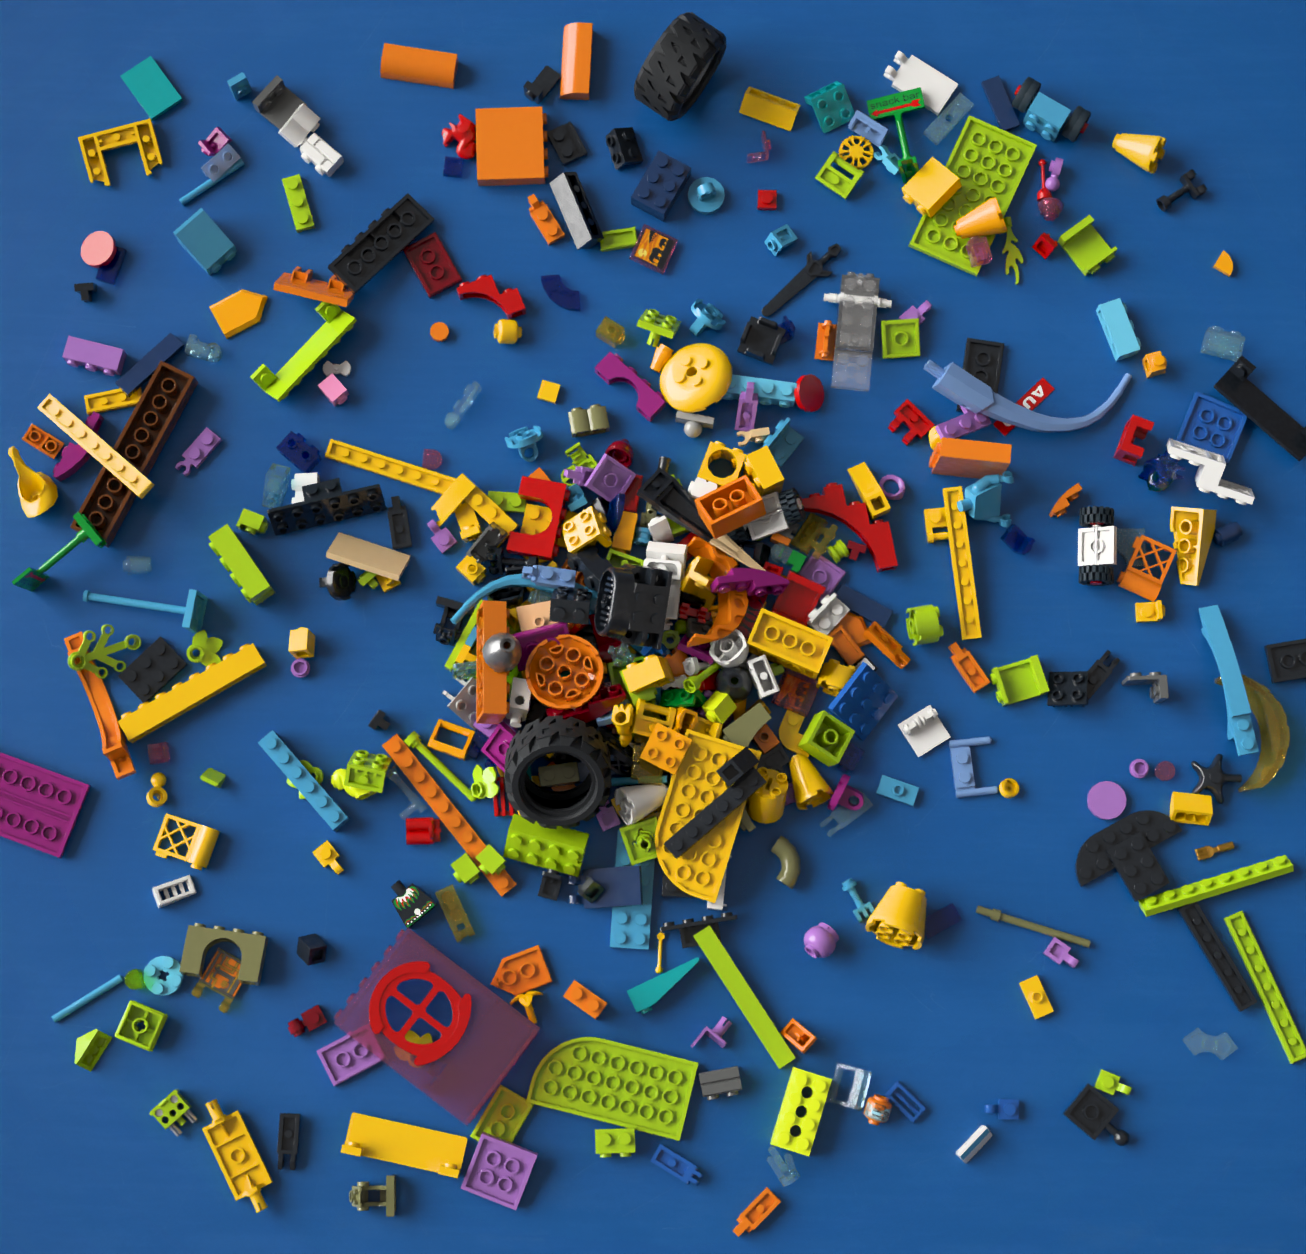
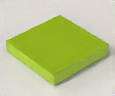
M919 318L881 321L883 359L921 356Z

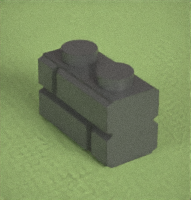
M738 1066L698 1073L702 1096L707 1097V1100L717 1099L719 1094L726 1093L727 1096L738 1095V1090H742Z

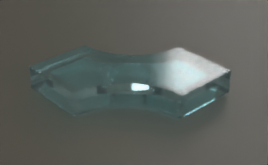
M1196 1028L1182 1039L1194 1056L1201 1052H1210L1219 1059L1224 1060L1238 1049L1226 1032L1218 1036H1211Z

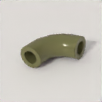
M781 835L771 850L781 861V871L776 879L793 889L800 875V857L796 848Z

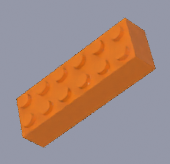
M483 600L477 610L476 723L499 724L505 719L506 714L510 710V703L507 702V695L510 691L507 676H509L510 670L500 673L495 672L486 664L482 653L485 642L492 635L498 633L510 634V628L507 627L510 610L506 608V601Z

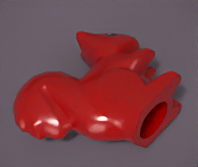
M459 114L460 122L457 125L449 122L452 130L449 128L442 130L443 145L447 147L454 139L459 142L456 147L457 155L462 159L468 160L473 158L476 153V143H474L476 125Z

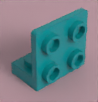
M835 81L804 97L806 104L813 107L823 133L851 121L855 115L845 86L841 82Z

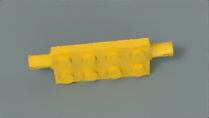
M217 1099L206 1103L205 1105L213 1121L210 1125L202 1128L235 1200L238 1201L247 1196L250 1197L256 1213L266 1209L268 1205L260 1191L262 1190L261 1188L272 1183L273 1180L240 1111L237 1110L226 1115L223 1114Z

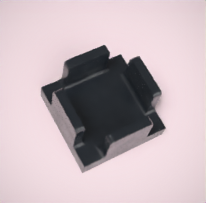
M751 316L742 334L737 352L773 365L786 329L778 327V323L760 316L758 319Z

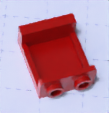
M789 570L786 577L789 580V585L783 593L777 596L771 612L808 627L807 622L810 619L808 615L816 607L826 587Z

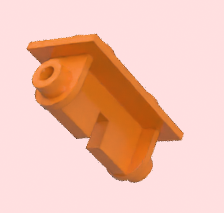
M825 320L824 323L818 322L814 359L833 361L837 327L830 320Z

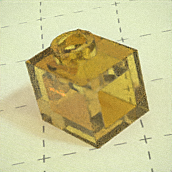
M606 316L595 331L597 338L613 348L617 344L621 345L626 337L625 328Z

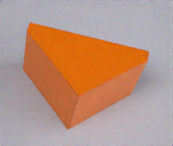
M793 1018L780 1032L802 1054L817 1040L813 1034Z

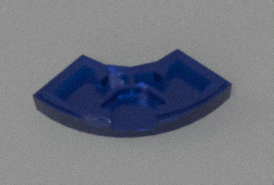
M559 275L541 276L543 289L551 301L561 308L581 311L579 291L570 290L565 287Z
M622 493L617 494L610 501L606 517V526L612 534L610 536L611 539L618 528L624 510L625 494Z

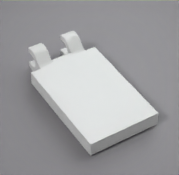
M898 51L893 61L901 65L900 68L896 71L888 65L883 76L892 80L891 87L899 92L921 87L925 108L938 116L958 87V83L917 57L911 55L908 59L904 53Z

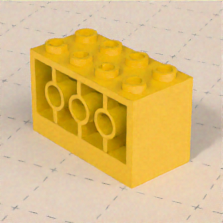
M761 608L747 644L749 645L750 653L757 656L766 655L767 660L816 680L833 637Z

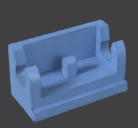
M860 110L855 112V115L848 124L850 130L865 137V139L877 147L882 145L890 132V129Z

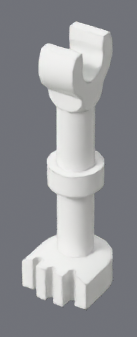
M689 657L682 662L685 673L689 676L696 675L699 670H706L711 666V664L705 661L698 663L697 657Z

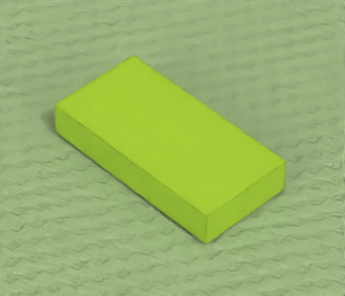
M636 227L602 232L604 239L600 241L601 252L638 247Z

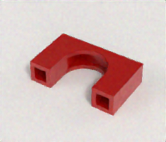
M522 476L518 492L519 497L525 500L544 503L551 509L552 519L548 528L539 534L529 535L510 531L506 548L509 554L525 557L538 556V559L552 561L554 556H558L559 545H557L558 538L562 537L563 528L561 527V522L565 520L567 514L565 503L566 501L569 502L571 490H568L567 484Z

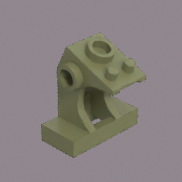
M387 1175L386 1185H369V1181L357 1182V1186H352V1190L349 1192L350 1203H352V1206L357 1207V1211H367L369 1206H386V1217L396 1216V1175ZM368 1190H380V1201H368Z

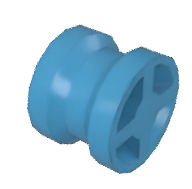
M635 528L636 537L633 538V543L647 546L652 536L649 528Z

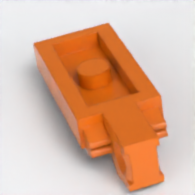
M534 194L527 197L531 205L528 209L530 216L547 244L551 245L565 237L564 232L544 201L539 202Z
M876 621L863 633L870 642L900 669H903L911 660L902 651L901 648L903 646Z
M956 642L948 647L953 654L950 657L952 663L973 694L990 683L970 651H967L965 648L961 650Z
M766 1187L736 1219L739 1224L732 1231L738 1237L745 1230L750 1233L781 1201Z

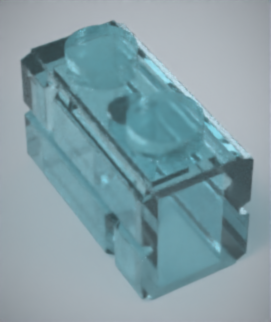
M1212 326V328L1209 327L1205 332L1200 352L1236 362L1242 355L1246 337L1241 336V333L1237 331H1230L1229 333L1223 331L1221 327Z

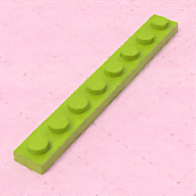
M1286 855L1277 856L1270 860L1138 900L1139 907L1145 916L1148 917L1294 872L1293 864Z

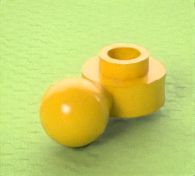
M157 772L151 777V783L154 787L146 795L147 802L152 807H161L167 801V792L162 788L166 784V776L163 773ZM153 796H156L158 801L154 800Z

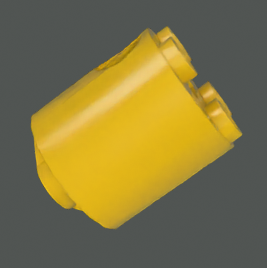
M760 767L757 771L767 783L747 799L745 809L750 818L759 823H774L782 817L788 791L787 775L776 770Z

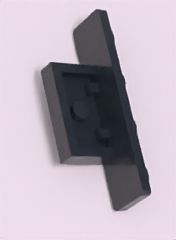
M728 912L722 913L721 918L713 919V915L701 917L702 921L694 922V918L682 920L683 924L675 925L674 922L663 923V927L659 929L660 932L679 929L683 949L699 946L693 935L709 925L721 942L718 923L737 920L738 918L737 915Z

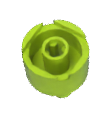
M929 604L906 610V613H909V618H906L907 632L910 640L914 639L915 642L912 643L914 646L939 641V638L944 633L942 625H939L938 618L940 617V612L937 606Z

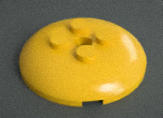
M707 343L690 344L672 354L673 356L667 361L661 371L660 390L664 399L674 409L687 413L706 410L705 407L714 402H719L726 394L732 381V366L727 355L720 348Z

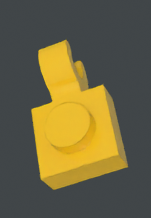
M328 840L312 852L324 868L330 865L337 875L344 871L336 861L340 855Z

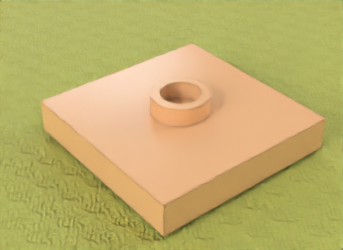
M551 601L516 607L520 631L523 632L558 623L549 621Z

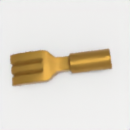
M1231 841L1217 845L1214 848L1205 846L1194 850L1199 861L1212 857L1216 852L1221 853L1234 849V844Z

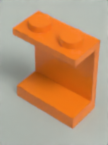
M575 980L563 995V997L596 1020L607 1005V1002Z

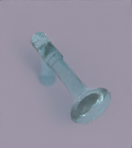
M396 765L386 772V777L396 783L412 803L399 814L404 821L416 809L420 813L427 809L426 805L400 778L396 771Z

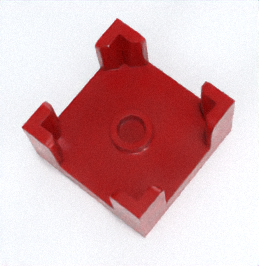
M1132 415L1125 424L1113 458L1135 466L1137 459H1141L1144 453V448L1133 444L1135 437L1144 440L1148 431L1152 430L1155 422Z

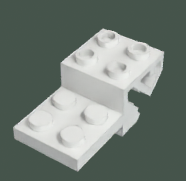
M649 541L643 566L657 567L673 572L666 619L678 620L681 581L685 576L688 546Z

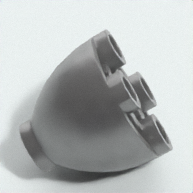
M509 633L492 635L485 642L482 649L486 664L498 673L512 670L518 665L522 656L519 641Z

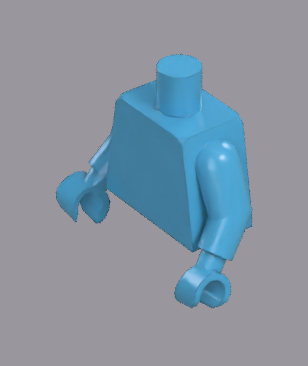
M1005 471L1002 475H985L974 484L965 488V498L957 502L958 510L960 512L965 511L975 520L993 523L1000 522V526L1009 527L1012 521L1010 514L999 516L1002 488L1000 482L1014 483L1012 473Z

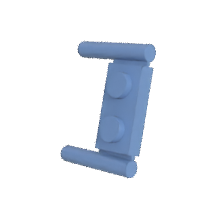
M991 737L949 741L956 798L998 793L997 786L975 788L969 747L991 744Z

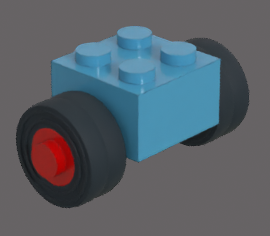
M1028 77L1022 85L1017 87L1014 93L1016 96L1012 102V107L1022 113L1027 111L1023 120L1025 127L1031 131L1035 130L1044 139L1052 141L1056 140L1064 127L1061 135L1075 142L1080 133L1084 134L1089 125L1087 121L1091 116V112L1078 106L1070 116V109L1041 92L1038 93L1041 83Z

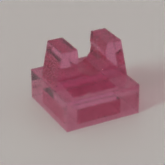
M168 742L147 745L151 765L171 762Z

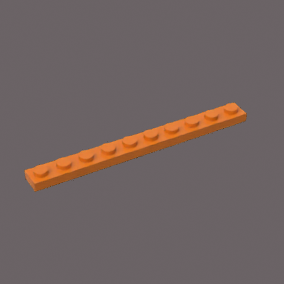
M394 735L382 745L383 748L479 868L481 863L475 857L486 845L399 735ZM505 869L499 875L497 873L492 875L490 872L486 875L481 870L501 897L517 885Z

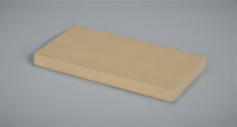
M340 532L326 552V557L396 581H399L411 555Z

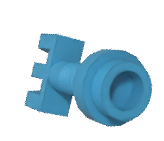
M852 878L842 882L843 891L848 890L857 906L852 911L859 923L863 921L859 915L860 913L864 915L865 919L869 918L866 910L869 909L872 914L874 908L870 901L864 904L862 899H860L861 897L854 887L857 885V882L853 881Z

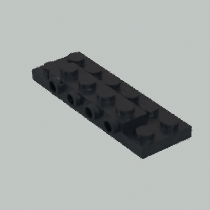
M409 193L391 209L389 207L385 209L378 221L373 220L368 226L369 229L365 233L360 232L355 237V242L351 245L347 244L341 250L342 254L328 265V269L354 295L434 222V218Z

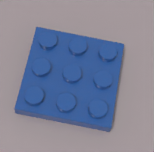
M1196 391L1176 441L1223 455L1226 465H1228L1247 416L1236 407Z
M862 662L828 708L844 724L855 731L854 734L860 740L864 741L898 695L868 664Z

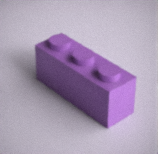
M68 336L62 357L72 367L80 365L89 371L96 372V370H101L106 375L114 376L115 374L121 375L127 354L121 348Z

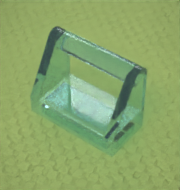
M837 1063L827 1101L862 1111L872 1072ZM844 1069L856 1072L848 1103L836 1100Z

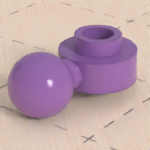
M1057 157L1055 161L1051 160L1048 170L1051 171V177L1045 182L1046 188L1051 192L1058 190L1060 187L1058 177L1064 159Z

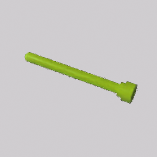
M715 662L699 675L689 676L683 681L684 689L689 693H694L700 688L702 681L722 666Z
M413 731L404 740L409 747L412 746L420 751L470 801H476L477 798L472 795L471 790L421 743L420 735L416 731Z

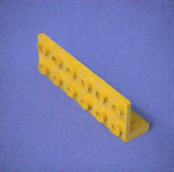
M353 1112L345 1144H342L341 1153L359 1157H370L459 1178L468 1138Z

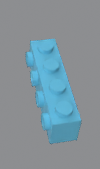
M732 374L729 389L723 396L725 400H739L741 391L746 392L747 382H754L753 393H758V402L760 404H774L789 408L794 406V388L797 387V383Z

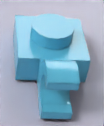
M879 146L882 155L877 151L873 156L877 160H883L882 163L889 172L894 175L900 173L897 160L901 159L895 153L892 154L887 146Z

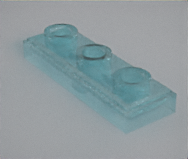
M959 93L923 134L935 145H938L974 107V104L962 93Z

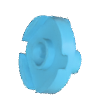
M159 956L154 958L144 968L146 987L157 995L167 996L175 993L180 988L184 979V975L179 972L181 964L172 957ZM161 971L169 973L166 981L159 979Z

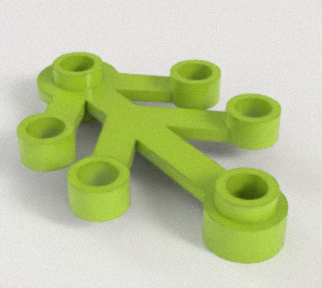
M104 624L101 627L102 634L93 652L86 654L90 643L96 639L95 632L87 630L83 633L84 640L79 650L69 655L68 665L75 671L86 669L101 679L107 677V669L97 667L89 663V661L97 659L113 667L115 671L123 672L126 669L125 662L115 660L107 655L125 648L136 650L141 646V639L137 635L129 634L125 637L124 641L105 647L109 637L114 633V627L110 624ZM107 626L110 627L109 633H105V628ZM88 633L92 634V638L90 640L87 639ZM131 638L134 639L133 645L129 644V640ZM79 657L80 663L76 665L74 660ZM118 663L122 664V668L120 670L117 669ZM101 669L104 670L103 676H99L98 674L99 670Z

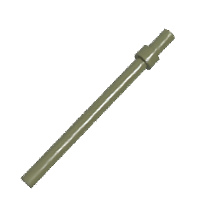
M977 906L976 913L990 917L991 920L997 922L999 920L1087 948L1090 946L1091 940L1007 915L995 908L991 910Z

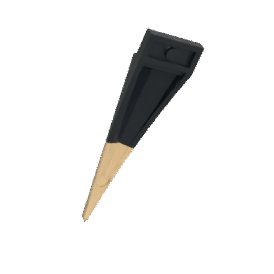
M659 468L638 489L637 495L651 504V508L746 566L766 571L727 534L714 539L699 516L693 498L673 476L663 469Z

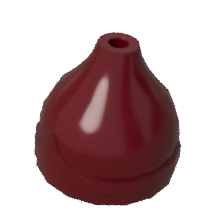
M627 439L613 442L605 452V454L627 468L632 464L634 453Z

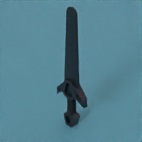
M837 243L828 247V252L819 260H812V251L808 253L806 266L763 307L762 315L765 317L771 316L815 278H828L832 272L822 270L823 265L831 258H836L841 251V247Z

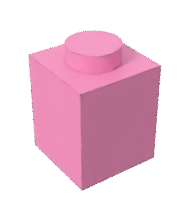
M333 373L318 385L321 392L334 406L337 404L341 405L348 398L349 393Z

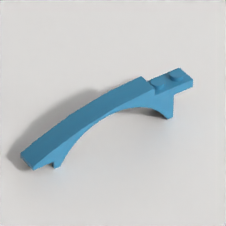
M1218 605L1199 608L1203 627L1201 631L1212 649L1224 688L1227 707L1228 740L1234 739L1238 756L1257 753L1259 749L1250 717L1251 709L1220 609Z

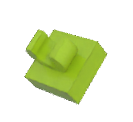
M369 571L363 572L356 579L361 586L368 584L372 589L379 585L373 578L377 574Z

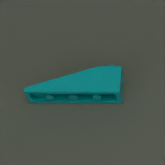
M694 958L627 990L636 1012L641 1011V1014H645L653 1010L651 1006L655 1005L700 961L699 958Z

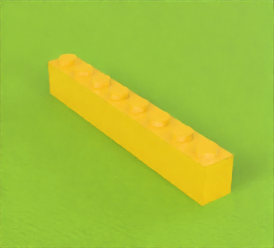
M247 643L239 648L240 651L235 654H227L222 658L223 661L218 664L212 663L208 665L204 672L194 673L185 683L179 682L172 686L171 691L156 695L155 700L152 702L142 703L138 706V710L123 714L121 716L122 719L118 723L128 741L131 743L136 742L266 667L267 664L254 643L251 645Z

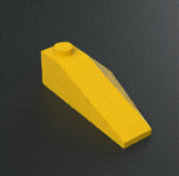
M1171 507L1170 530L1174 535V549L1177 550L1178 560L1176 563L1180 584L1199 586L1215 530L1217 510Z

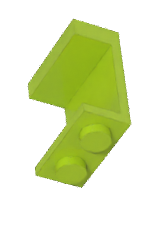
M1090 214L1062 234L1057 241L1085 276L1089 273H1096L1101 268L1100 265L1106 262L1107 264L1116 257L1114 254L1117 251V247L1115 246L1111 249L1092 226L1094 219Z

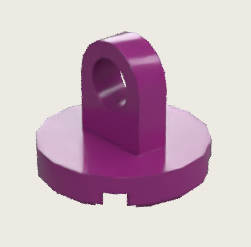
M845 773L842 775L827 805L828 809L834 811L837 804L850 810H858L863 806V794L859 790L847 785L851 776ZM857 796L860 802L852 804L849 801V797Z

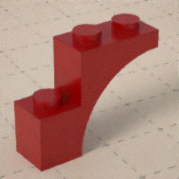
M492 275L479 276L476 281L464 282L456 288L460 300L466 298L489 300L498 305L505 312L509 320L526 314V308L518 289L508 288L502 294H499Z

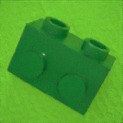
M684 688L663 690L659 706L667 708L702 707L707 699L699 689L694 693H689Z

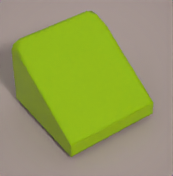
M208 768L200 778L206 783L221 788L226 775Z

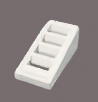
M190 875L152 888L158 908L197 893ZM185 881L189 889L188 892H185L182 884ZM175 885L179 886L181 894L178 895ZM168 888H171L174 897L170 898ZM160 891L164 892L165 900H162Z

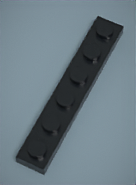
M754 767L751 768L668 839L664 845L678 859L767 783L766 780Z
M1193 902L1178 908V912L1238 1011L1241 1012L1255 1004L1257 1000L1198 903Z

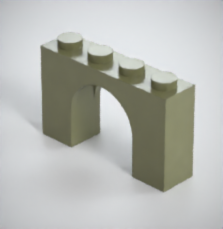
M194 923V926L188 925L179 972L182 975L202 978L205 958L210 948L220 942H231L237 945L242 953L238 981L242 984L260 986L268 938L264 936V933L257 931L248 934L244 933L245 931L242 929L227 931L221 926L206 928V925Z

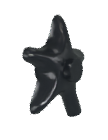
M1217 754L1212 764L1207 768L1196 761H1192L1191 766L1199 776V782L1192 790V794H1199L1203 790H1209L1219 804H1223V785L1228 782H1242V775H1232L1223 772L1222 754Z

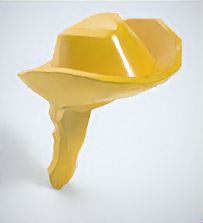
M12 446L8 450V455L12 458L19 475L17 485L22 509L28 518L39 516L56 502L58 498L57 486L48 475L42 472H35L27 466L19 455V451Z

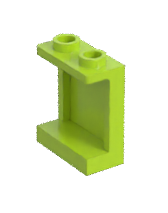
M1038 655L1002 667H995L991 670L990 680L993 685H996L998 691L996 692V698L998 703H1002L1003 707L1049 692Z

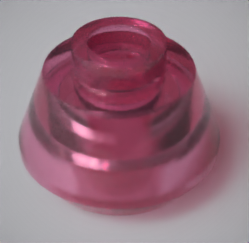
M1044 198L1038 203L1040 215L1047 221H1053L1059 217L1064 206L1056 198Z

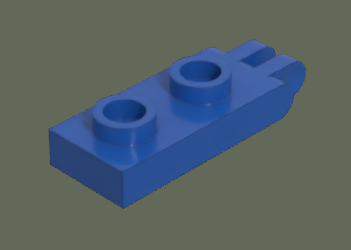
M662 1144L658 1146L650 1160L688 1185L692 1182L698 1186L700 1182L694 1179V1176L696 1175L701 1179L704 1176L698 1172V1166Z

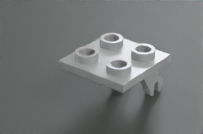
M456 676L454 679L464 686L456 697H453L445 690L442 694L451 700L447 707L472 729L476 730L473 727L476 721V679L471 677L465 682L459 676Z

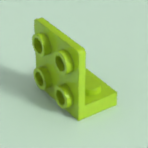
M366 750L354 751L347 763L344 785L382 793L386 772L392 763V758L385 754H370Z

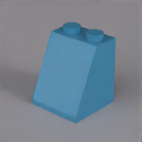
M202 208L173 232L179 244L209 276L212 273L218 272L224 262L230 261L236 255L237 249L235 245Z

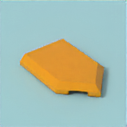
M242 289L209 306L226 339L260 322L268 296Z

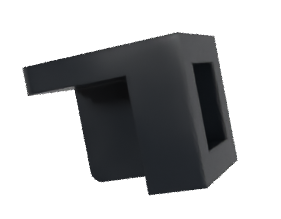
M317 934L298 937L297 955L308 966L325 962L327 945Z

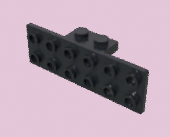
M336 478L302 486L304 501L268 509L267 514L277 536L387 510L380 484L342 492L340 479Z

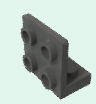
M278 75L252 101L255 110L279 130L301 104L304 103L306 105L305 102L285 87L283 79Z
M1151 672L1146 676H1142V673H1130V676H1127L1122 681V686L1152 685L1150 687V698L1153 699V703H1162L1169 698L1167 675H1161V672Z

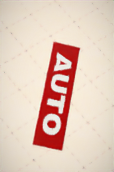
M1041 378L1016 404L1033 410L1054 388L1044 378ZM998 420L993 424L1004 436L1015 427Z

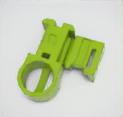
M579 442L565 451L566 456L571 457L573 460V465L566 469L575 470V466L590 468L597 466L596 461L590 454H588L587 459V454ZM563 470V471H562V474H561V481H562V483L567 484L568 487L574 485L575 483H572V484L566 483V481L569 480L570 478H566V477H565V478L563 479V477H564V476H563V475H564V470Z

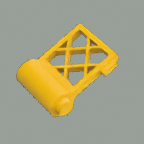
M166 813L153 850L156 851V856L167 859L169 855L192 863V868L202 871L203 867L207 868L220 831ZM170 819L175 820L179 827L172 832H169L167 827ZM189 826L196 827L194 835L187 838L183 829ZM181 831L184 840L175 844L171 835ZM169 838L172 847L166 850L160 849L162 840ZM185 843L188 847L186 857L181 856L177 850V847Z

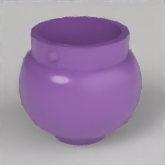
M820 922L817 926L811 927L804 936V949L813 958H826L835 950L839 936L829 925Z

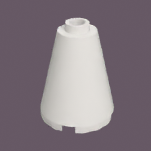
M664 783L616 789L614 794L615 803L620 805L621 811L618 812L622 820L627 825L635 824L662 806L668 786H665Z

